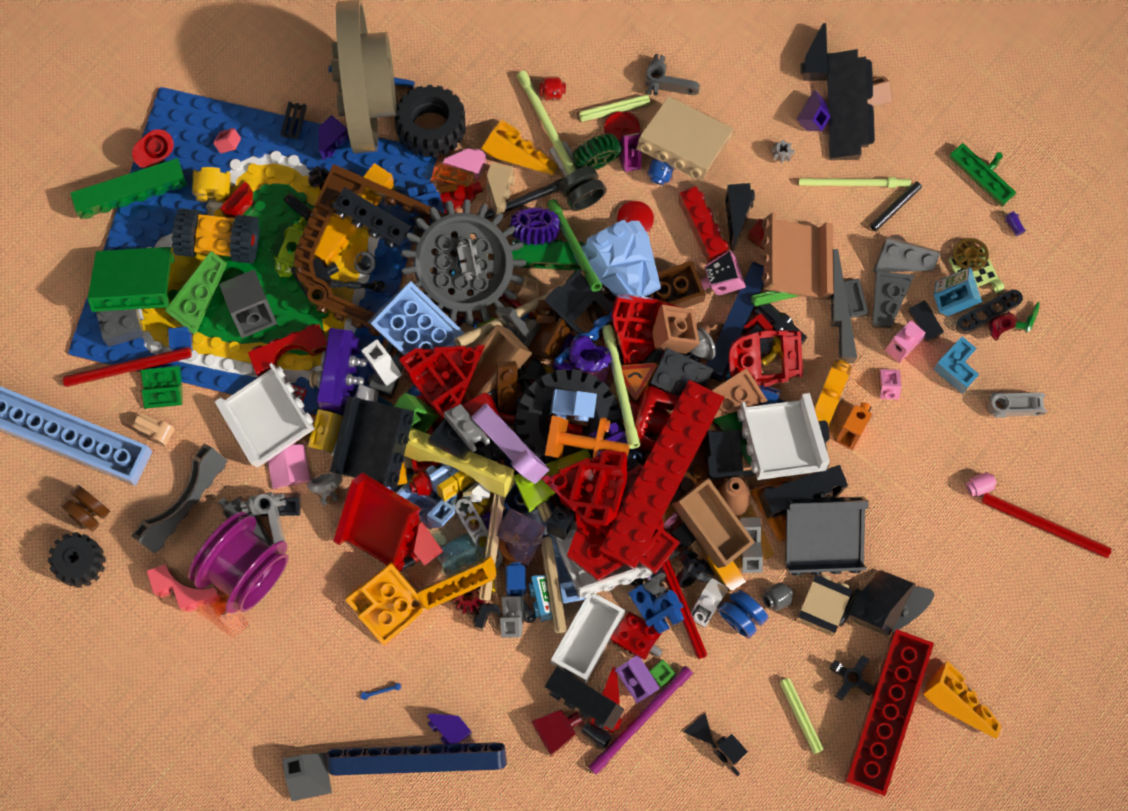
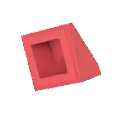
M235 128L219 132L213 144L220 153L235 150L241 138Z

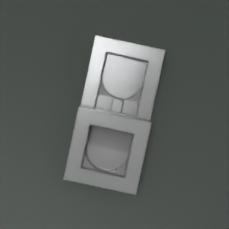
M503 596V617L500 618L501 638L521 637L523 627V596Z

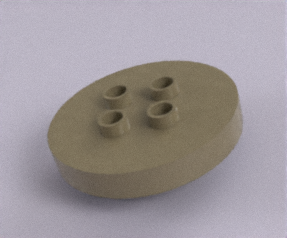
M361 0L337 1V41L332 42L333 59H331L333 81L338 83L339 116L346 117L350 144L354 154L377 152V118L396 116L395 84L387 31L368 33Z

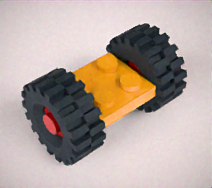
M179 208L177 214H175L174 227L172 229L173 253L180 256L195 257L197 253L209 254L210 251H213L217 255L231 257L233 262L252 264L256 259L257 248L259 247V219L246 215H237L235 218L201 215L199 210Z

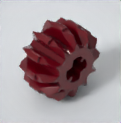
M480 587L452 599V603L457 604L455 609L458 611L463 607L462 614L464 615L467 609H469L471 615L474 614L473 608L480 611L481 608L478 604L485 603L484 600L479 599ZM466 594H467L468 596H471V597H472V601H469V600L464 601V600H465V597H464V596H465Z

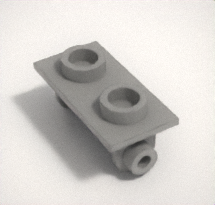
M469 239V244L459 242L458 247H456L459 260L467 259L466 263L460 264L462 277H465V280L468 281L473 279L472 276H476V279L479 280L478 274L481 273L479 262L475 263L474 258L475 255H478L476 245L471 244V239Z

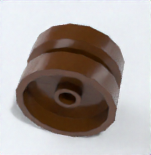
M77 484L71 493L79 502L75 503L70 498H65L59 506L67 511L68 515L78 524L84 525L91 532H94L99 526V522L91 515L94 513L99 518L105 519L111 511Z

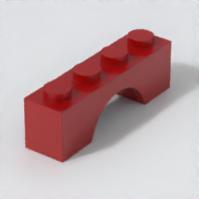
M312 324L303 331L291 332L287 337L274 339L265 346H256L248 352L257 376L260 377L271 369L269 364L272 363L277 367L279 358L287 351L299 349L306 351L313 357L326 351L327 342L320 324Z

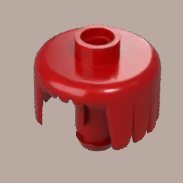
M646 386L636 402L629 400L640 446L635 448V450L650 455L658 440L652 436H660L670 417V412L664 409L673 410L680 396L654 386Z

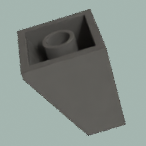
M255 270L219 284L230 314L242 338L277 324Z

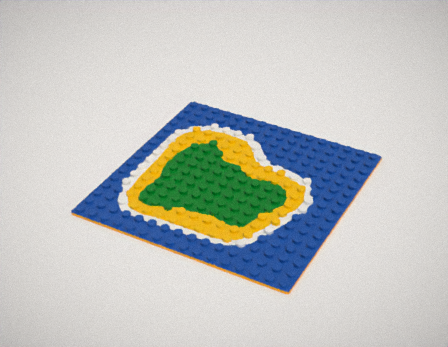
M160 87L142 138L149 132L157 129L164 130L171 135L174 143L173 150L159 164L178 158L188 185L183 186L179 190L167 191L160 196L148 197L145 201L130 203L126 207H118L103 251L158 247L172 248L173 222L179 208L199 210L201 215L225 217L220 210V207L225 202L220 203L208 199L206 202H200L192 194L193 171L196 169L199 172L202 167L220 168L222 173L226 171L231 173L230 196L226 201L244 182L250 185L253 191V204L243 215L254 216L259 219L260 238L258 240L259 247L257 248L256 259L252 264L233 262L229 256L218 255L227 262V265L197 333H192V357L154 367L180 365L183 384L233 395L258 378L248 355L252 348L265 346L274 339L285 338L291 332L303 331L312 324H320L326 342L329 329L335 328L353 331L354 336L359 338L361 350L375 340H378L383 346L385 338L382 335L376 337L368 333V329L363 327L361 329L355 328L350 325L351 322L345 319L342 322L333 318V314L329 312L323 314L315 310L316 307L309 303L293 274L290 277H280L275 270L274 256L279 255L285 240L284 231L294 223H297L302 217L284 202V198L288 194H292L313 211L321 192L319 187L313 188L309 184L308 177L310 175L308 173L313 168L319 166L320 169L326 168L330 172L332 165L335 164L364 177L374 163L392 174L394 185L391 190L407 196V189L417 187L418 195H425L424 185L431 183L438 157H434V155L423 157V154L415 155L412 150L408 151L404 144L379 137L377 152L354 154L350 139L348 138L347 142L344 145H340L330 158L327 157L323 161L319 154V126L321 125L319 123L304 120L300 140L283 138L280 134L285 115ZM290 117L286 134L289 132L292 117ZM296 118L293 135L296 134L298 118ZM235 128L241 138L239 144L233 151L220 153L213 144L217 135L221 131ZM134 161L130 173L145 168L138 166ZM383 199L377 207L410 225L411 228L408 233H413L415 222L413 219H410L409 213L402 210L401 206L397 204L395 206L390 205ZM361 227L356 235L353 234L349 239L348 246L339 252L338 258L335 261L339 272L330 277L336 281H356L366 284L381 280L385 283V290L376 293L368 288L348 289L347 287L331 288L332 295L377 313L399 292L403 278L401 270L406 267L408 258L401 256V251H411L413 242L405 238L399 249L396 247L392 249L384 244V240L379 237L375 239L367 234L368 231ZM294 242L288 243L286 246L288 253L295 251L297 245ZM360 252H369L376 260L374 271L368 275L360 274L355 268L354 261ZM173 253L175 262L171 263L167 289L169 304L208 254L197 253V256L189 257ZM255 270L277 324L242 338L230 314L219 284ZM87 296L68 353L72 357L110 366L172 351L169 347L168 329L184 326L165 311L167 307L138 309L145 336L108 347L103 340L97 314L91 311ZM299 349L287 351L279 358L277 367L280 366L285 372L286 376L284 378L286 382L289 381L292 385L307 390L303 402V410L305 413L308 412L310 415L316 416L318 409L321 410L317 403L319 389L317 386L315 388L310 386L309 378L311 371H316V373L322 371V353L312 357L306 351ZM360 351V355H355L356 358L365 359L362 351ZM367 362V366L362 367L359 365L357 373H352V376L364 378L363 386L369 388L367 382L369 376L374 374V370ZM355 384L354 391L348 392L349 396L355 397L359 385Z

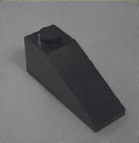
M826 23L821 25L805 56L804 63L800 64V74H803L804 81L826 80L828 73Z

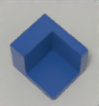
M188 327L168 329L169 347L172 351L190 347L193 352L192 333Z

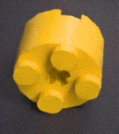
M202 167L199 172L195 169L193 171L192 194L196 196V200L206 202L208 199L220 203L226 202V199L230 196L231 173L229 171L222 173L220 168Z

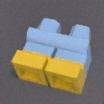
M441 463L442 467L440 469L431 466L426 470L432 489L444 502L474 483V479L469 475Z

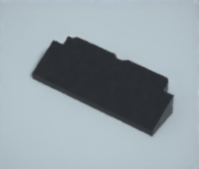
M858 49L827 54L828 110L831 116L828 120L830 160H859L862 154L861 147H868L869 144H873L875 141L874 107L868 104V100L873 97L872 62L866 59V56L858 57Z

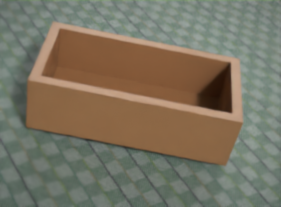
M497 324L480 344L485 345V348L463 396L466 402L497 388V363L516 361L518 371L532 354L510 329ZM497 393L491 395L492 399L496 397Z
M709 478L697 483L671 504L717 568L727 566L755 543Z

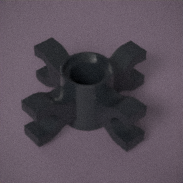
M862 655L855 667L846 669L834 660L829 669L840 675L843 683L835 695L837 699L842 701L850 688L855 687L868 696L872 694L875 687L862 679L861 673L869 661L868 658ZM849 673L856 676V683L848 681L847 675Z

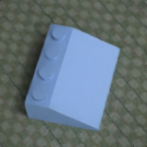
M411 281L368 321L403 356L415 348L426 350L434 349V347L455 346L454 339L464 334Z

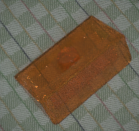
M440 164L433 175V179L468 187L475 182L474 172Z

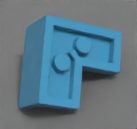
M962 336L940 359L933 370L963 394L979 376V373L965 363L977 348Z

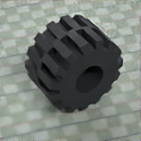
M73 532L72 536L69 534L62 535L63 540L57 539L54 542L57 545L55 549L50 548L49 553L52 554V557L48 558V563L52 566L50 567L51 572L56 575V578L69 586L73 585L76 588H82L83 584L86 586L92 585L91 580L97 581L100 578L98 573L104 572L105 569L102 564L106 563V557L102 554L104 553L102 547L86 534L81 535L78 532ZM78 556V560L73 562L72 559Z

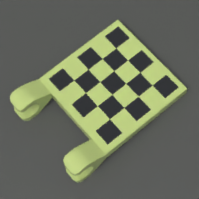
M981 248L979 252L985 253L984 249ZM953 257L948 259L954 274L964 270L956 265ZM989 258L984 267L978 271H972L977 287L991 282L996 294L1003 292L1004 284L998 278ZM970 262V267H974L973 262Z

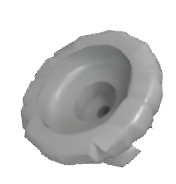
M326 473L311 479L307 483V487L311 492L321 494L322 505L328 504L327 496H332L333 501L337 502L339 495L336 494L335 490L342 483V474Z

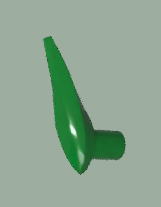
M1039 302L1036 303L1031 314L1027 317V322L1017 321L1016 329L1025 330L1026 333L1032 329L1038 315Z

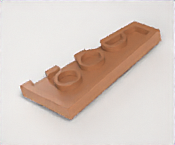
M747 368L712 390L725 397L715 418L740 410L742 402H745L746 407L767 402L766 397Z

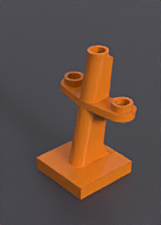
M552 416L545 452L546 456L562 458L564 445L594 450L593 458L601 455L600 452L605 450L626 452L628 456L629 444L603 440L604 433L609 431L610 420L601 417L597 436L592 438L567 433L569 420Z

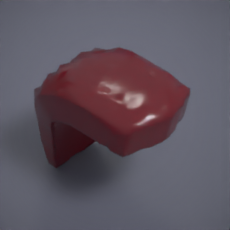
M1003 313L992 319L989 323L990 333L995 341L999 339L1003 332L1016 327L1017 319L1013 313Z

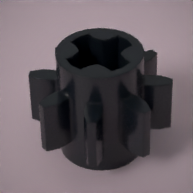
M319 166L313 168L308 173L310 175L308 177L309 184L313 188L319 187L322 190L329 170L326 168L320 169Z

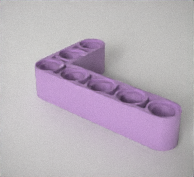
M486 403L471 417L513 461L512 466L522 476L536 484L549 471V468Z

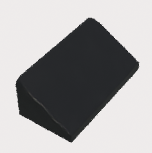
M284 493L285 498L279 500H286V505L278 506L279 515L300 516L301 493ZM262 498L261 506L268 508L270 506L269 500Z

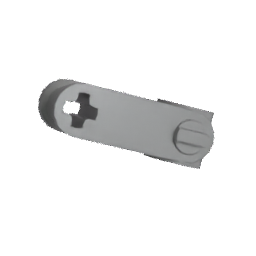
M992 393L989 397L990 402L987 405L988 412L994 418L1040 416L1047 413V410L1044 408V393ZM995 402L1001 403L1003 409L998 408Z

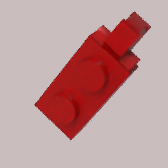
M478 181L471 185L469 183L457 187L456 191L440 195L444 212L447 214L445 208L447 201H452L454 211L461 208L465 200H470V203H472L476 198L475 195L483 192L480 182Z

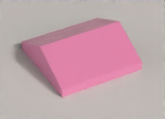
M304 444L291 445L268 460L273 489L306 483L311 480Z

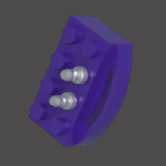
M329 329L326 351H323L321 357L322 372L319 373L317 387L319 389L317 403L323 411L343 415L347 397L350 395L348 392L354 391L355 384H364V378L352 376V373H357L359 365L362 367L367 366V360L355 357V355H360L361 344H359V338H356L351 330Z

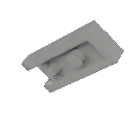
M461 404L444 412V418L472 452L477 450L474 445L476 442L482 440L485 445L490 443L489 438Z

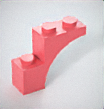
M166 564L147 571L153 593L160 597H166L174 591L179 608L183 612L195 611L198 609L197 606L203 604L206 606L211 605L221 598L219 591L215 587L199 590L180 584Z

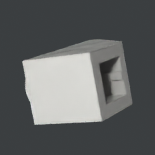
M375 340L361 350L365 360H367L386 387L402 376L392 358L378 340Z
M712 578L691 612L693 620L706 628L729 588Z

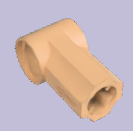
M142 413L137 416L133 426L134 429L150 436L152 440L163 446H166L175 431V428L163 421L158 422Z

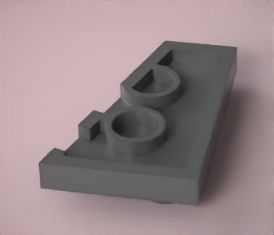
M886 236L873 271L876 273L877 271L934 270L940 252Z
M876 272L872 327L891 329L914 275Z

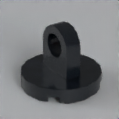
M685 550L680 555L684 568L677 574L676 578L681 588L690 586L697 579L708 583L714 575L711 566L705 560H699L697 553L691 550Z

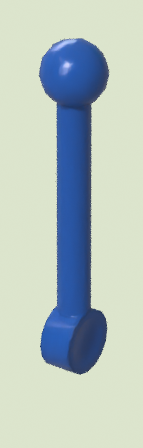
M395 683L394 686L370 693L362 692L361 699L367 700L370 696L394 689L400 690L401 684Z

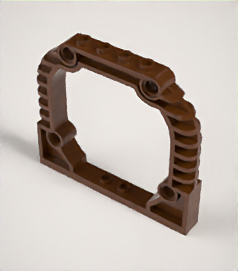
M333 164L296 247L294 257L295 271L301 285L308 292L307 298L309 303L316 307L315 310L323 314L329 312L333 314V318L342 322L345 319L351 322V326L358 329L363 327L368 329V333L379 337L381 334L368 323L376 313L332 295V289L329 287V284L315 276L313 262L316 251L332 217H337L334 215L331 204L337 200L345 187L361 197L364 191L370 192L385 199L384 201L390 205L395 206L397 204L408 213L415 212L431 220L433 218L430 216L429 210L432 207ZM437 210L441 218L448 215ZM452 232L451 237L455 239L457 234ZM432 249L431 254L436 256V250ZM450 251V256L456 257V253ZM433 268L431 274L433 275L436 274L435 268ZM313 292H320L322 298L319 300L313 299L311 296Z

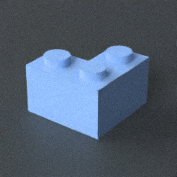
M554 389L550 413L564 419L567 416H575L574 420L586 422L588 418H594L597 394Z

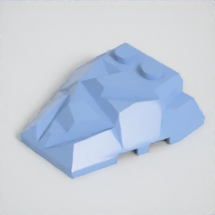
M622 220L589 237L586 245L581 247L601 284L605 285L615 297L622 293L646 297L661 289L649 235L639 221L627 223L625 220Z

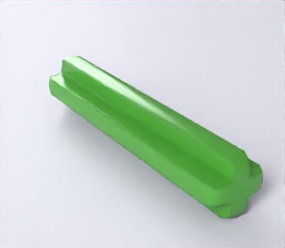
M770 291L753 295L751 297V304L759 306L800 295Z

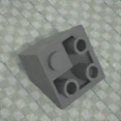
M326 753L305 754L282 759L291 801L332 793Z

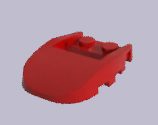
M764 330L736 338L731 344L728 354L731 377L747 368L757 385L764 387L779 382H787L793 376L803 377L801 332ZM780 336L782 373L762 375L760 338Z

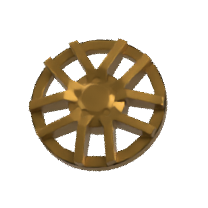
M965 238L959 241L953 251V259L956 265L966 269L970 267V262H973L974 267H971L972 271H978L984 267L989 258L987 246L975 238ZM966 242H973V243H972V245H971V247H970ZM975 243L980 245L977 249L974 247ZM981 248L984 249L985 253L979 252Z

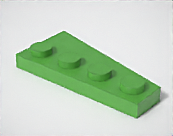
M210 251L165 310L184 327H188L193 334H196L227 265V262L213 251Z

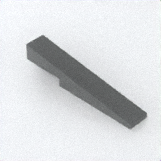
M833 249L834 294L831 295V327H839V359L848 363H854L857 359V352L838 249Z

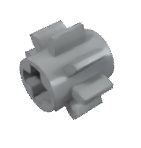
M784 139L780 143L775 142V148L771 149V154H775L773 160L780 161L781 164L786 160L790 162V155H794V150L790 149L792 143L788 144Z

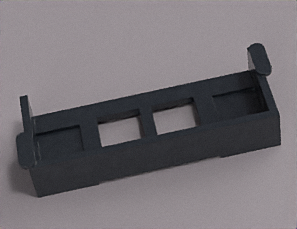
M579 269L561 286H557L545 299V303L577 334L584 332L574 321L594 300L608 314H610L614 306L600 291H592L586 277L581 274ZM618 343L616 346L620 359V364L622 366L625 364L621 353L620 345ZM654 349L643 362L640 361L638 364L655 363L662 356V350Z
M823 420L818 423L826 447V442L829 441L830 437L828 423ZM742 430L707 431L705 447L710 480L756 476V473H753L752 470L743 471L740 440L746 439L743 438Z

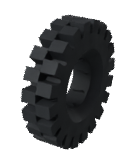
M575 369L557 370L534 381L522 394V398L516 408V417L514 418L516 435L544 464L560 459L545 455L550 427H547L548 415L552 414L550 411L554 389L597 394L594 418H588L587 430L583 431L585 433L584 436L589 437L588 434L598 430L601 417L610 420V424L615 422L620 430L622 429V426H620V419H622L621 409H618V401L615 395L609 391L610 388L604 382L599 381L596 376ZM608 432L604 433L603 439L609 436ZM564 445L562 458L584 450V448ZM587 449L591 458H593L592 450Z

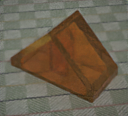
M225 595L211 606L223 625L235 637L250 625L240 611L227 613L226 602L229 596Z

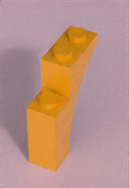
M841 359L838 361L834 360L814 408L818 422L825 420L828 426L852 369V366H849L847 361Z

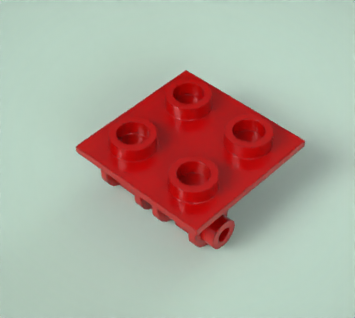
M629 612L610 637V640L614 642V645L617 644L622 648L624 647V651L629 650V654L633 653L635 656H639L641 660H646L649 651L661 634H658L653 626L648 627L645 620Z

